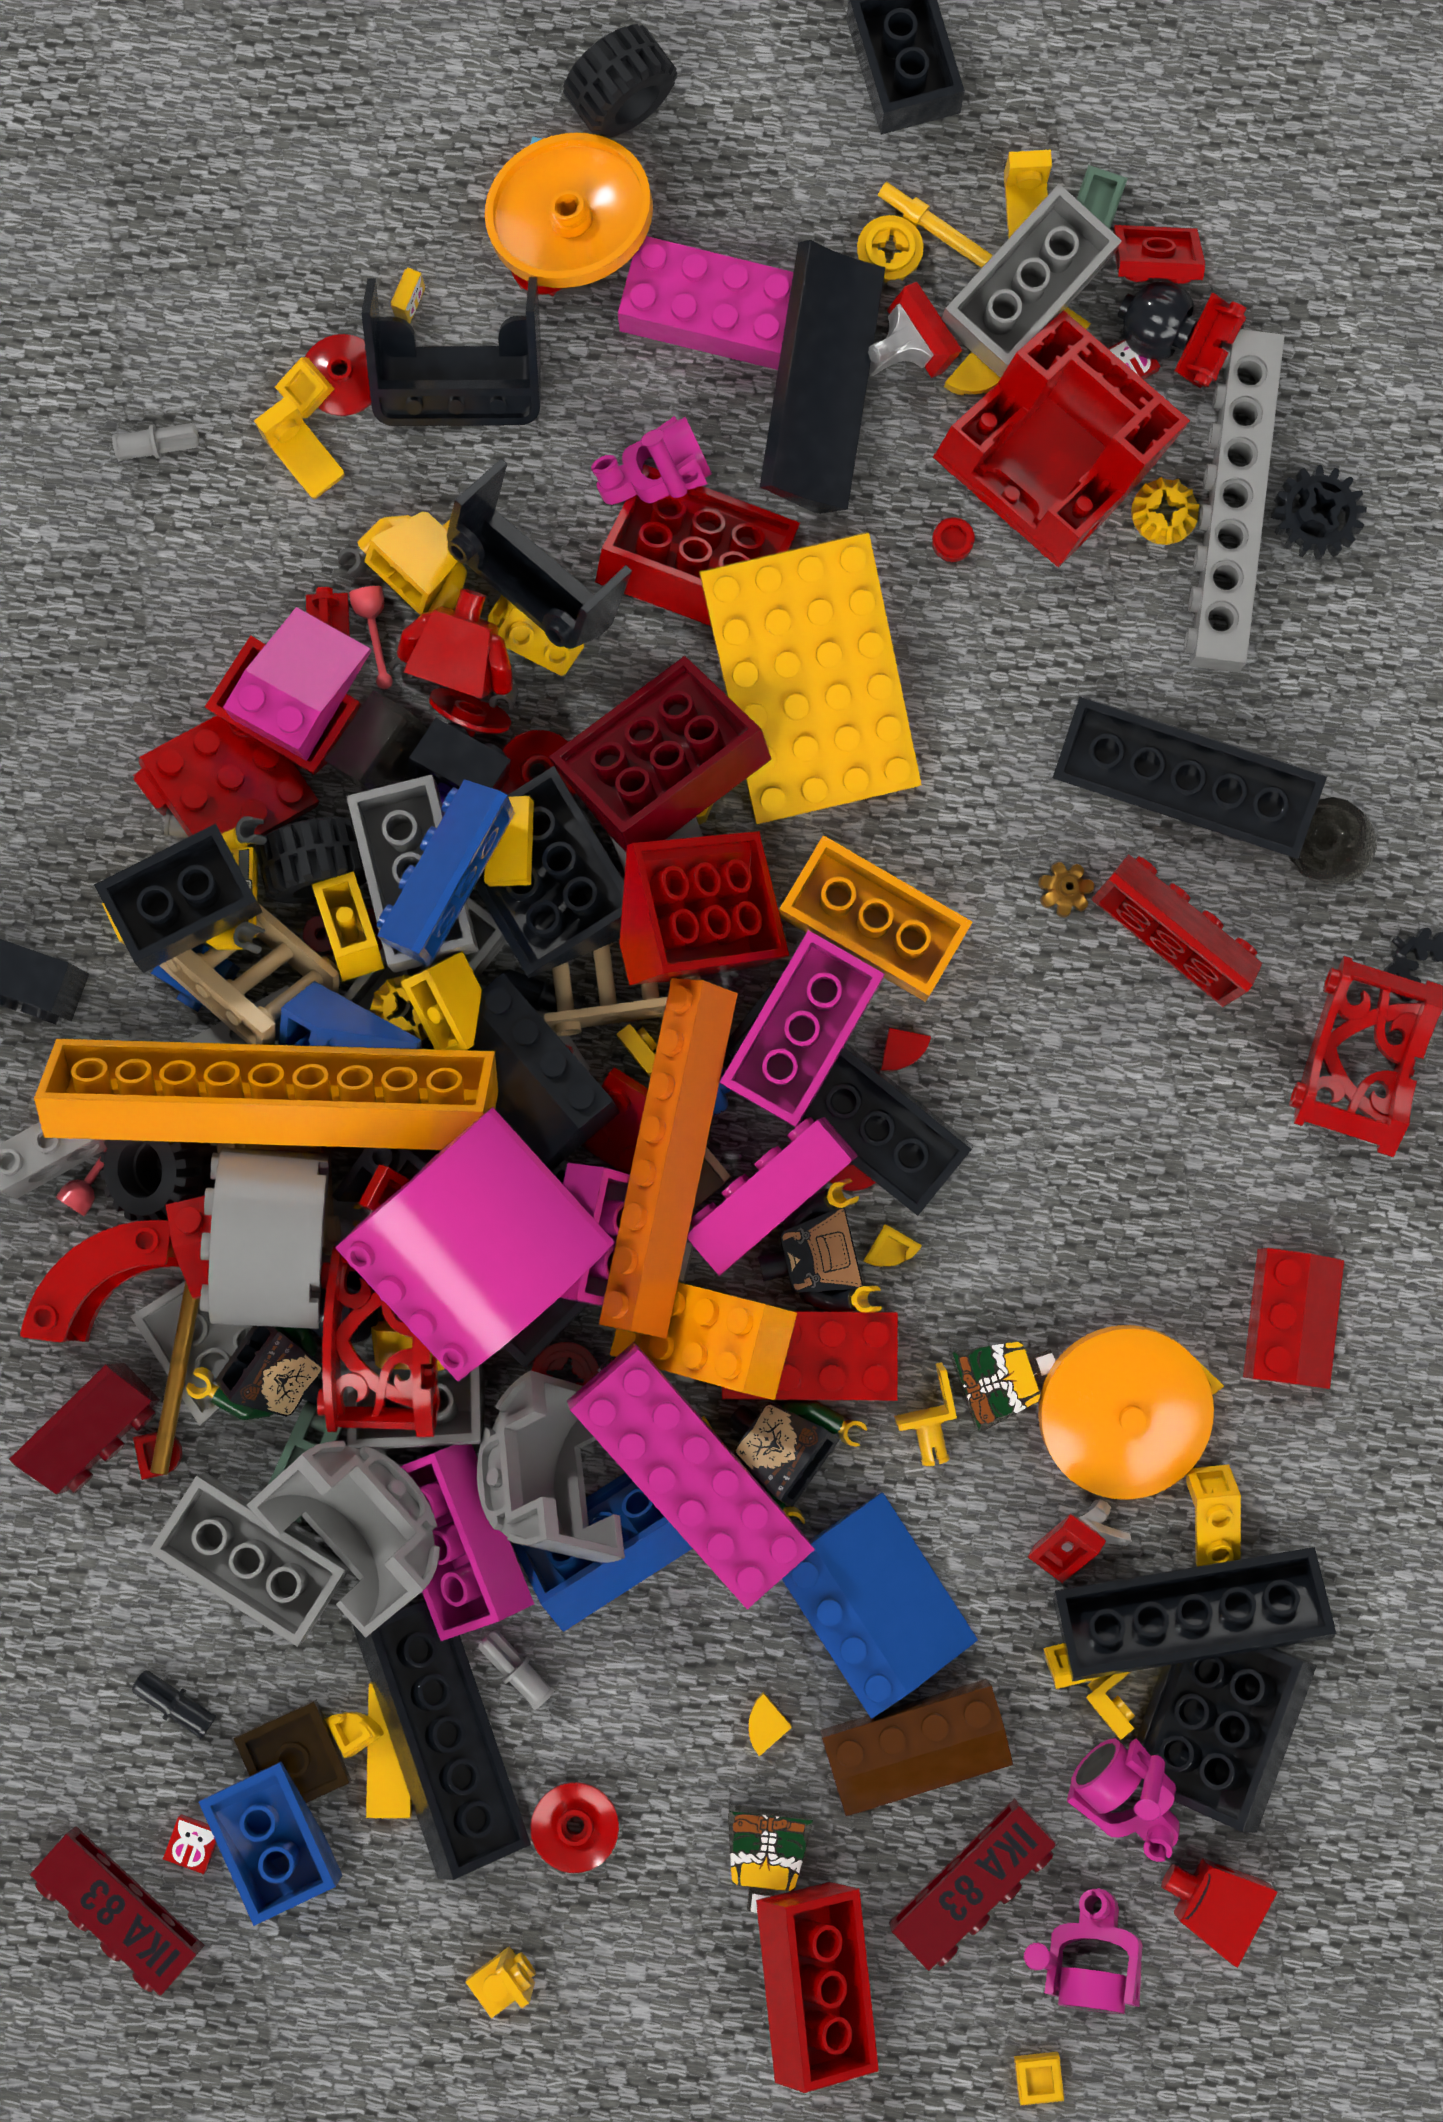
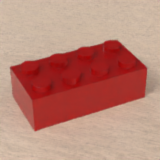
M792 1311L796 1312L797 1316L775 1400L898 1401V1312ZM722 1387V1399H768Z
M826 1882L756 1900L775 2083L807 2093L878 2072L860 1889Z

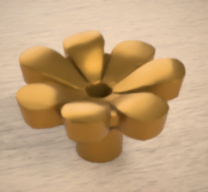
M1062 862L1054 863L1051 866L1053 876L1042 875L1038 881L1040 888L1048 890V893L1041 897V904L1045 908H1050L1055 904L1058 905L1057 915L1063 918L1071 914L1073 906L1080 912L1084 911L1088 907V901L1084 894L1094 891L1093 881L1081 878L1084 874V868L1079 864H1073L1067 870ZM1066 884L1071 887V890H1067Z

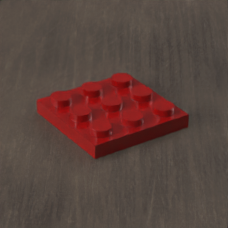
M217 715L139 757V765L188 837L214 824L217 825L222 834L235 828L238 821L246 816L263 819L264 823L256 826L254 835L266 836L270 832L313 810L319 803V800L292 761Z

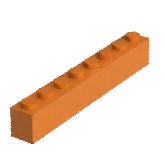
M671 978L599 1325L665 1339H667L738 995L736 992L704 980Z

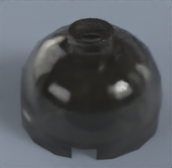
M1336 797L1319 799L1299 858L1296 859L1289 856V859L1295 864L1297 870L1311 881L1329 886L1348 884L1363 875L1372 864L1377 849L1375 828L1369 817L1350 801Z

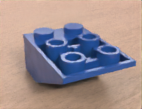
M315 981L281 1008L279 1045L420 1049L421 1039Z

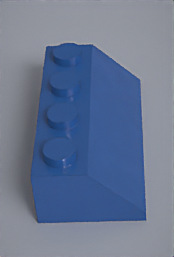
M465 779L459 789L453 787L446 796L441 811L445 812V815L437 828L431 826L426 832L420 845V850L424 851L416 867L409 865L405 870L398 885V888L402 890L394 906L388 904L384 908L376 925L377 928L381 929L377 936L383 943L428 967L433 963L515 814L507 794Z
M626 1473L586 1497L589 1526L613 1514L620 1516L624 1559L600 1563L517 1543L512 1545L540 1604L563 1632L693 1549Z

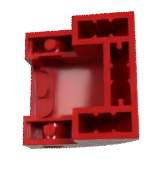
M1063 310L1016 352L998 384L950 427L936 453H934L933 458L972 491L979 500L1005 520L1011 528L1038 549L1044 557L1048 558L1059 568L1134 490L1173 444L1190 420Z

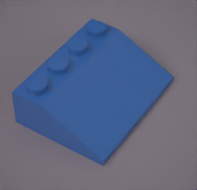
M883 1492L809 1539L815 1550L782 1578L871 1719L910 1694L978 1641Z

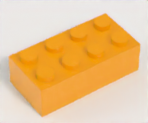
M824 835L779 909L780 918L806 933L808 930L874 967L885 974L884 978L924 1002L929 998L973 923L971 920Z
M678 1282L667 1339L616 1329L610 1355L617 1357L629 1345L635 1342L660 1370L738 1392L775 1400L797 1313Z

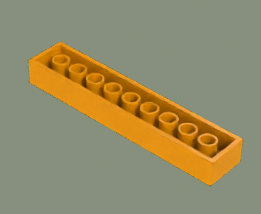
M56 1039L34 1096V1101L44 1138L442 1150L492 1107L495 1109L498 1096L495 1051Z

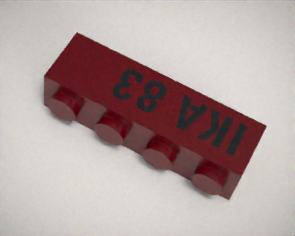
M1014 1798L889 1922L891 1932L928 1971L936 1964L940 1967L944 1966L955 1956L959 1949L956 1944L968 1932L971 1935H975L988 1923L990 1919L988 1912L1000 1901L1003 1904L1008 1903L1022 1888L1020 1881L1031 1870L1037 1873L1050 1862L1054 1855L1051 1850L1056 1846L1054 1840Z
M77 1826L64 1835L30 1874L37 1881L35 1883L37 1890L48 1900H57L69 1911L67 1915L70 1921L82 1931H91L101 1941L100 1947L103 1952L116 1962L122 1960L134 1971L132 1975L138 1985L148 1992L154 1990L161 1996L205 1946Z

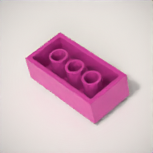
M646 236L644 242L632 257L618 310L619 331L778 370L793 272Z
M808 930L730 1063L720 1084L793 1127H797L883 981L885 974Z
M809 1117L802 1121L787 1135L792 1142L785 1149L782 1150L778 1145L770 1149L754 1164L759 1170L754 1176L749 1178L745 1173L721 1192L726 1199L722 1204L717 1207L712 1202L691 1218L690 1225L693 1229L688 1232L687 1239L719 1276L858 1157L856 1152L825 1117L817 1121Z
M472 1444L452 1445L400 1466L410 1475L423 1492L437 1524V1527L432 1532L434 1545L440 1547L438 1564L433 1578L422 1591V1594L441 1641L499 1622L534 1605L512 1545L507 1540L508 1537L501 1531L494 1530L484 1514L477 1486L478 1458Z

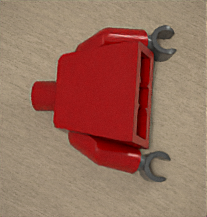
M461 589L455 610L441 606L434 609L433 612H424L401 633L397 655L389 664V668L393 671L399 664L404 665V673L408 674L406 676L408 679L416 676L480 699L490 694L492 688L493 692L489 700V705L492 708L496 707L498 698H502L509 703V710L512 711L519 694L518 688L513 684L512 666L505 640L498 635V625L479 619L486 596L469 589Z

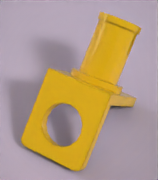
M942 1362L935 1365L944 1405L894 1416L899 1431L916 1430L923 1466H935L932 1452L933 1447L939 1464H943L950 1459L949 1454H947L941 1424L944 1421L957 1419L947 1370Z

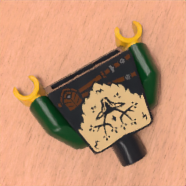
M252 1326L215 1379L217 1385L214 1384V1375L209 1369L198 1367L194 1370L193 1374L203 1379L207 1386L199 1388L192 1383H188L186 1390L195 1399H201L206 1396L211 1397L212 1404L241 1420L266 1418L273 1414L287 1417L293 1414L302 1399L311 1404H317L319 1389H323V1380L318 1378L322 1372V1364L315 1357L318 1345L310 1328Z
M786 1400L780 1406L769 1402L764 1406L759 1415L745 1405H742L736 1409L729 1420V1427L743 1436L734 1450L735 1455L787 1516H796L803 1524H805L803 1514L798 1508L793 1507L840 1439L846 1445L860 1446V1444L849 1439L848 1430L850 1427L856 1425L858 1428L867 1431L864 1423L856 1420L844 1421L842 1414L817 1401ZM838 1432V1433H839V1438L836 1437V1436L833 1435V1434H836V1433Z

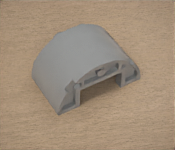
M222 1147L220 1153H212L211 1179H216L215 1188H206L204 1200V1215H212L211 1233H202L201 1260H209L208 1285L202 1284L200 1311L209 1312L211 1324L319 1329L322 1287L320 1276L326 1198H328L330 1153Z
M528 1371L518 1378L502 1395L495 1406L500 1412L493 1428H485L482 1436L477 1462V1486L481 1506L487 1520L494 1530L501 1531L508 1537L507 1540L513 1543L600 1563L624 1559L625 1554L619 1515L613 1514L590 1526L588 1524L581 1448L596 1441V1439L570 1411L567 1400L583 1386L534 1371Z
M331 1441L318 1444L301 1454L247 1504L250 1510L276 1538L297 1518L302 1516L359 1579V1582L336 1605L365 1638L420 1594L430 1583L436 1571L440 1547L434 1545L432 1530L437 1527L426 1497L403 1468L386 1455L364 1445L361 1449L345 1446V1441Z

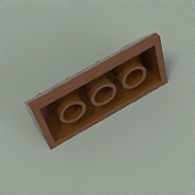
M987 1679L884 1710L872 1719L867 1715L820 1730L846 1816L1013 1765L1001 1714L992 1685Z

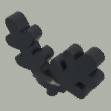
M1430 928L1420 929L1416 937L1409 936L1405 941L1396 936L1391 941L1397 947L1392 955L1393 962L1385 967L1384 971L1421 983L1420 978L1410 975V971L1419 968V963L1407 959L1406 955L1413 949L1416 959L1424 961L1428 958V951L1434 962H1442L1443 932L1436 933L1432 940L1429 939L1432 934ZM1400 995L1403 1001L1413 1000L1411 998Z

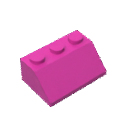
M567 1163L563 1185L614 1240V1244L559 1298L603 1306L630 1177L629 1174L604 1167Z

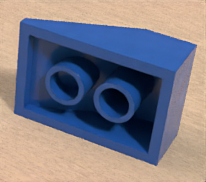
M282 1762L199 1801V1805L253 1926L336 1887L343 1876L323 1831Z

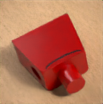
M1204 1858L1200 1861L1193 1875L1172 1864L1161 1884V1888L1180 1898L1174 1910L1178 1920L1237 1968L1278 1893L1265 1880Z

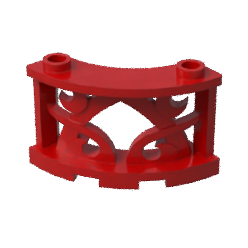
M1343 956L1339 968L1331 967L1327 974L1323 992L1328 993L1312 1042L1301 1082H1296L1290 1097L1289 1106L1296 1108L1294 1115V1124L1303 1126L1304 1122H1308L1377 1144L1378 1153L1394 1158L1410 1124L1412 1101L1417 1081L1411 1079L1415 1072L1414 1065L1416 1059L1414 1058L1424 1059L1434 1028L1443 1010V985L1431 981H1426V984L1419 983L1353 962L1352 958ZM1353 980L1380 988L1377 1008L1370 1010L1371 999L1364 990L1360 993L1361 1000L1358 1005H1351L1348 1002L1347 992ZM1390 992L1418 1000V1002L1389 1005ZM1338 1013L1346 1022L1332 1031ZM1387 1022H1391L1388 1034L1393 1030L1401 1032L1402 1041L1400 1044L1392 1045L1387 1041L1385 1033ZM1374 1026L1376 1046L1385 1058L1395 1063L1394 1071L1375 1072L1363 1079L1356 1087L1341 1064L1337 1047L1359 1031ZM1324 1062L1329 1076L1319 1077L1322 1063ZM1373 1083L1383 1085L1386 1090L1385 1098L1378 1097L1375 1094V1090L1370 1093L1368 1098L1364 1094ZM1320 1089H1325L1331 1094L1332 1099L1328 1104L1316 1101L1317 1093ZM1343 1097L1349 1101L1346 1110L1331 1106L1338 1103ZM1357 1109L1367 1117L1356 1114Z
M149 1220L121 1224L103 1230L73 1247L58 1260L37 1287L22 1323L21 1337L52 1342H89L94 1321L100 1309L116 1288L130 1278L150 1270L164 1267H180L172 1248L168 1221Z
M333 1246L330 1262H324L321 1270V1285L323 1289H326L322 1343L323 1389H319L317 1397L318 1415L325 1416L327 1432H337L338 1427L415 1430L416 1437H434L440 1406L437 1358L410 1331L405 1323L398 1319L394 1311L376 1292L373 1293L372 1287L363 1278H359L361 1282L360 1291L356 1294L349 1292L347 1276L349 1271L356 1270L350 1266L348 1261L335 1248L336 1246ZM343 1305L353 1308L341 1323ZM382 1306L383 1315L390 1327L404 1336L413 1338L412 1348H407L393 1354L383 1365L379 1376L360 1358L350 1339L362 1322ZM340 1358L351 1371L342 1376ZM398 1363L406 1364L411 1371L410 1378L403 1380L397 1374L394 1378V1384L390 1383V1377L395 1366ZM350 1386L357 1390L358 1398L355 1402L365 1399L370 1389L376 1392L375 1406H345L343 1401L345 1388ZM386 1399L408 1407H385Z

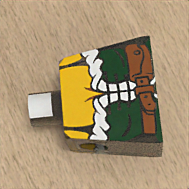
M1011 1341L949 1352L975 1431L978 1432L987 1430L1040 1401L1041 1395L1036 1381L1045 1379L1055 1363V1358L1050 1349L1027 1357L1022 1341Z
M738 1804L728 1805L732 1884L749 1887L748 1911L757 1913L756 1900L774 1896L775 1890L794 1891L812 1829L813 1819L811 1813Z

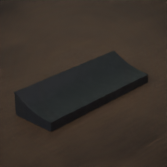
M812 240L798 242L759 487L807 510L821 514L848 510L871 363L868 351L869 346L874 344L885 267L843 255Z
M1079 697L1053 775V779L1296 859L1299 858L1328 775L1086 697Z
M774 985L766 990L729 1037L724 1061L729 1065L774 990ZM845 1044L801 1120L802 1122L806 1118L811 1117L814 1121L825 1117L858 1155L851 1163L917 1216L973 1148L969 1141L847 1044Z
M1315 1547L1055 1590L1053 1596V1605L1072 1681L1333 1638L1337 1634Z
M425 1599L401 1608L366 1638L353 1625L437 1878L455 1880L530 1846L531 1842L460 1635L443 1641L440 1640Z

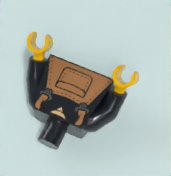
M848 1178L835 1182L829 1189L811 1196L788 1216L784 1222V1231L779 1233L782 1251L758 1256L763 1281L788 1276L792 1293H799L800 1298L806 1304L829 1312L857 1310L865 1313L878 1312L882 1309V1306L872 1307L868 1302V1295L871 1291H881L879 1286H863L845 1210L846 1206L852 1205L859 1200V1196L851 1199L844 1197L842 1192L843 1186L852 1182Z

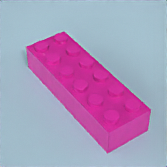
M635 1342L629 1345L567 1400L570 1411L746 1609H749L815 1550L802 1531Z

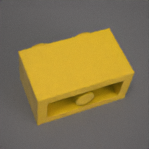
M354 871L311 884L342 982L384 969L379 947Z

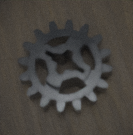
M1317 465L1312 476L1309 475L1305 468L1300 469L1296 475V480L1289 477L1282 485L1285 491H1279L1274 498V502L1280 505V507L1274 509L1271 513V518L1282 521L1275 529V534L1281 535L1286 533L1289 538L1284 546L1289 548L1295 543L1299 545L1300 557H1303L1308 550H1314L1315 559L1320 560L1324 556L1326 549L1335 557L1342 550L1341 544L1349 548L1356 540L1353 534H1359L1365 525L1357 519L1363 517L1367 512V507L1356 504L1362 497L1363 492L1362 490L1351 492L1349 487L1354 479L1350 476L1343 482L1338 479V468H1334L1329 476L1324 475L1322 465ZM1299 494L1300 498L1298 500L1301 508L1297 512L1292 513L1294 498ZM1315 508L1317 512L1324 510L1326 516L1324 517L1321 513L1314 515L1312 509ZM1345 512V522L1342 530L1339 532L1338 527L1340 524L1337 517Z

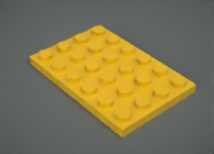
M868 532L699 571L726 694L762 729L772 758L768 763L746 778L756 824L922 786L870 534Z

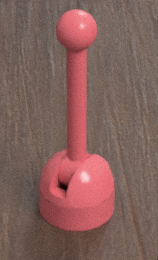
M382 586L358 588L349 592L351 606L357 615L368 621L379 673L376 678V684L381 689H388L392 686L393 679L386 670L376 623V617L384 609Z
M101 1156L84 1180L69 1181L55 1197L82 1216L87 1214L95 1199L91 1184L104 1167V1163L100 1161Z

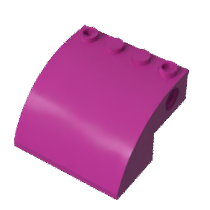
M492 1107L436 1154L408 1183L361 1221L335 1248L438 1359L441 1365L457 1381H460L500 1350L551 1306L614 1244V1240Z

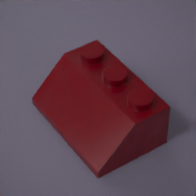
M125 1363L105 1364L9 1460L17 1468L56 1495L65 1493L69 1489L76 1493L93 1477V1474L89 1471L91 1467L101 1458L105 1462L109 1461L123 1448L125 1443L121 1438L132 1427L139 1431L156 1415L152 1408L160 1399Z

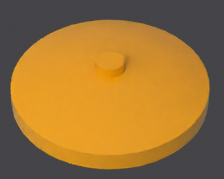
M589 133L554 135L541 139L522 149L499 171L489 189L485 204L486 229L492 246L502 263L520 278L528 281L529 277H537L538 285L552 288H569L590 284L617 271L633 257L644 242L653 215L652 193L646 173L637 158L621 144L609 138Z
M1118 1325L1099 1329L1085 1335L1059 1356L1044 1381L1039 1400L1038 1418L1042 1439L1047 1451L1056 1465L1071 1481L1098 1496L1120 1500L1138 1499L1166 1490L1181 1480L1195 1466L1203 1454L1211 1435L1214 1404L1206 1374L1194 1356L1180 1343L1168 1335L1151 1328L1136 1325Z

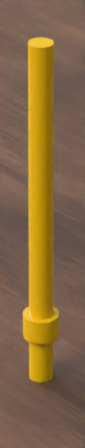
M885 182L880 189L878 197L903 213L902 218L910 221L916 228L920 225L980 268L992 258L993 255L930 212V206L918 197L911 199L888 182ZM1067 307L1064 310L1086 330L1090 327V322Z

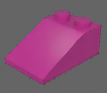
M296 607L245 669L223 708L234 721L307 761L372 650Z

